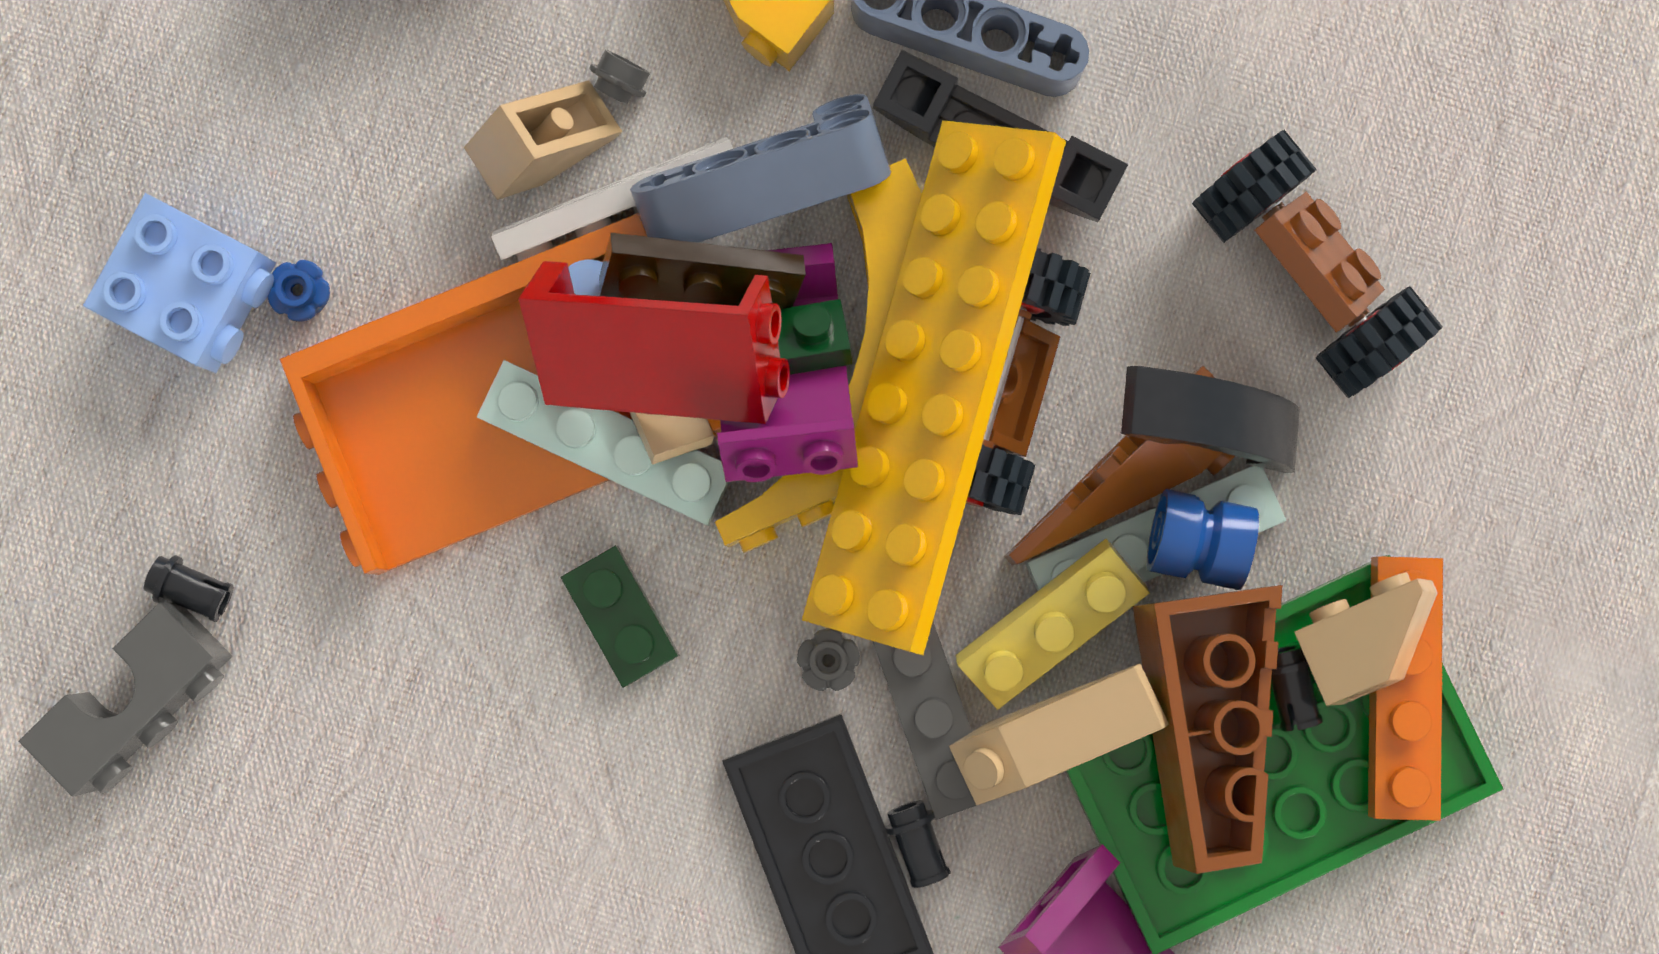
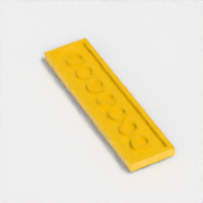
M942 120L855 429L858 467L844 469L802 621L924 655L1066 145V141L1055 132Z

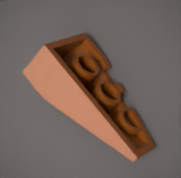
M1204 366L1191 373L1215 378ZM1125 435L1004 558L1012 566L1020 564L1163 493L1165 489H1171L1201 474L1205 469L1213 476L1216 475L1235 455L1189 444H1161Z

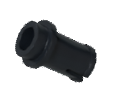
M174 555L170 559L159 556L154 561L146 576L143 589L153 594V602L159 603L167 600L208 617L210 621L217 622L229 604L234 586L231 583H224L184 566L182 557Z
M1290 645L1278 648L1277 668L1272 669L1271 684L1281 721L1279 723L1281 730L1293 731L1296 724L1298 730L1321 724L1323 718L1319 713L1309 665L1301 646Z
M918 800L901 805L887 813L890 824L885 829L888 835H895L911 879L912 888L928 886L948 877L951 871L949 866L946 865L931 821L935 819L934 811L926 810L923 800Z

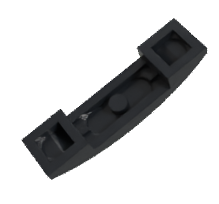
M901 50L873 103V109L934 148L942 120L1047 131L957 85V77L904 50ZM1071 136L1069 141L1065 140L1066 145L1049 205L1099 222L1128 164Z
M1127 366L1121 434L1161 444H1189L1246 458V464L1283 473H1295L1300 410L1290 400L1255 387L1179 371L1144 366Z

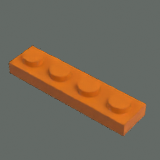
M1371 557V586L1392 576L1407 572L1411 581L1417 578L1432 580L1438 593L1404 680L1369 694L1368 816L1374 819L1441 821L1443 558Z

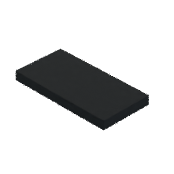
M842 714L722 760L795 954H934Z

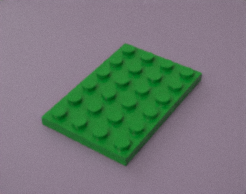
M1371 561L1281 603V609H1276L1274 642H1278V648L1300 645L1295 631L1313 624L1309 614L1314 610L1343 599L1347 600L1350 607L1371 599V591L1369 589L1371 587ZM1443 663L1441 819L1504 790ZM1309 667L1319 713L1322 715L1323 722L1303 730H1298L1296 724L1293 731H1282L1271 684L1269 710L1273 711L1272 737H1267L1264 772L1268 774L1263 856L1262 863L1199 874L1173 866L1153 733L1065 771L1099 845L1103 844L1120 862L1113 871V875L1152 954L1161 953L1436 822L1431 820L1374 819L1368 816L1369 694L1345 704L1326 706Z

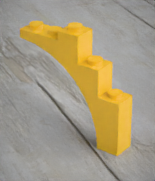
M906 158L889 165L891 174L884 181L847 195L862 241L868 287L865 333L853 376L849 383L854 431L922 195ZM844 469L824 475L803 473L781 477L758 498L715 521L724 545L731 547L739 543L743 553H746L776 540L778 535L774 527L798 517L801 526L805 527L830 516Z

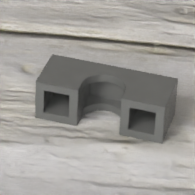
M159 602L112 648L128 664L135 681L133 697L123 711L118 714L109 711L90 692L68 694L61 698L18 741L72 797L97 790L104 794L116 786L132 769L127 760L143 744L147 748H151L165 738L178 723L173 715L189 699L193 702H198L204 698L224 678L219 669L232 655L186 608L172 602Z

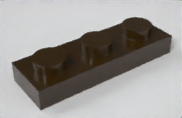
M611 233L599 275L600 296L739 306L754 276L764 275L768 276L772 303L778 304L782 310L783 308L794 306L806 275L804 255Z

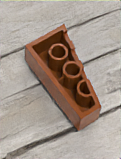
M1283 585L1133 606L1142 668L1169 723L1165 728L1153 733L1172 861L1175 867L1199 874L1262 863L1268 774L1264 772L1267 737H1272L1273 711L1269 710L1272 669L1277 668L1278 642H1274L1276 609H1281Z

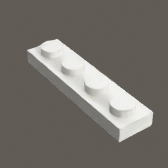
M725 136L494 230L491 238L501 260L516 254L518 261H522L553 248L552 239L575 231L578 238L612 224L609 216L633 207L637 214L638 210L630 189L638 181L656 173L733 149L730 140Z

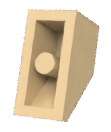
M588 80L500 105L464 146V149L496 199L499 200L542 186L616 139L622 133V130Z

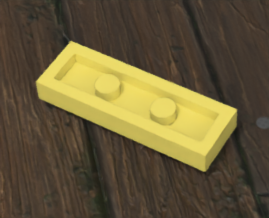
M1106 538L955 655L957 665L998 710L1145 598L1150 592L1142 579Z

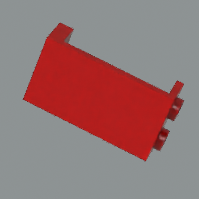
M543 261L518 298L545 405L766 424L777 399L784 398L788 391L790 380L789 363L787 359L780 358L778 345L782 323L781 309L778 304L772 303L768 276L755 275L739 306L576 295L568 263Z

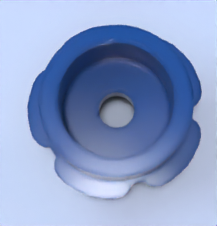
M299 260L296 264L285 262L272 272L274 282L267 298L270 306L276 313H285L290 320L303 322L312 319L327 304L330 297V286L322 277V269L315 263L308 260ZM298 284L302 285L303 293L295 296L292 291L293 287Z

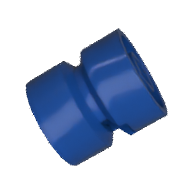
M1165 489L1160 496L1151 526L1147 549V571L1186 578L1193 570H1197L1202 583L1241 590L1249 575L1258 539L1259 512L1257 508L1218 501L1210 510H1206L1204 501H1201L1200 497Z

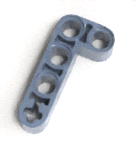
M851 0L853 20L861 30L870 35L1044 96L1058 97L1072 91L1079 82L1088 63L1089 47L1087 40L1080 31L1069 25L997 0H896L891 7L883 10L869 7L864 0ZM941 9L951 14L955 24L947 30L937 31L929 28L923 22L922 17L930 10ZM990 30H1002L1013 39L1014 46L1003 52L993 51L984 44L981 36ZM1029 40L1035 42L1030 59L1026 62L1021 59ZM1054 52H1060L1065 55L1061 71L1049 68Z
M854 94L834 99L813 111V123L668 169L638 181L631 187L630 191L647 237L699 243L872 187L884 181L890 176L891 170L867 96L864 94Z

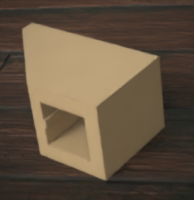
M1407 572L1401 573L1372 585L1369 588L1373 595L1371 599L1352 607L1349 606L1346 599L1318 608L1309 614L1313 624L1295 631V635L1326 706L1345 704L1404 680L1438 593L1432 580L1417 578L1411 581Z

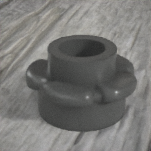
M605 49L598 65L591 63L589 67L591 72L598 76L594 87L617 101L628 104L632 95L644 97L647 93L643 90V87L650 73L616 53Z
M829 628L819 630L814 634L813 639L805 640L799 647L797 663L803 668L802 678L808 686L815 690L824 691L826 688H831L834 691H839L849 686L855 678L854 668L860 663V653L855 642L851 639H844L840 631ZM827 654L832 655L835 659V663L831 667H826L822 663V658Z

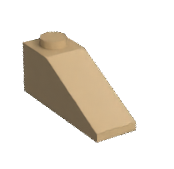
M1139 663L989 721L949 747L977 806L1044 781L1159 731L1169 725Z

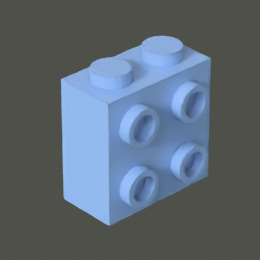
M145 193L83 307L195 366L217 373L221 363L227 364L239 350L244 335L240 329L251 308H258L269 295L274 282V276L271 272L276 262Z

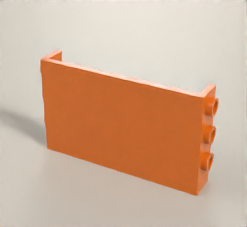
M638 213L280 359L300 410L299 413L293 415L296 430L305 447L309 450L312 448L316 450L324 470L317 473L318 485L327 504L331 508L337 506L347 528V530L340 532L341 543L349 561L354 567L361 565L364 574H383L610 481L601 475L477 418V415L503 360L537 375L518 298L542 262H566L568 267L581 260L589 259L603 262L611 233L647 237ZM615 411L632 419L630 412ZM707 419L714 437H717V433L721 432L720 420Z

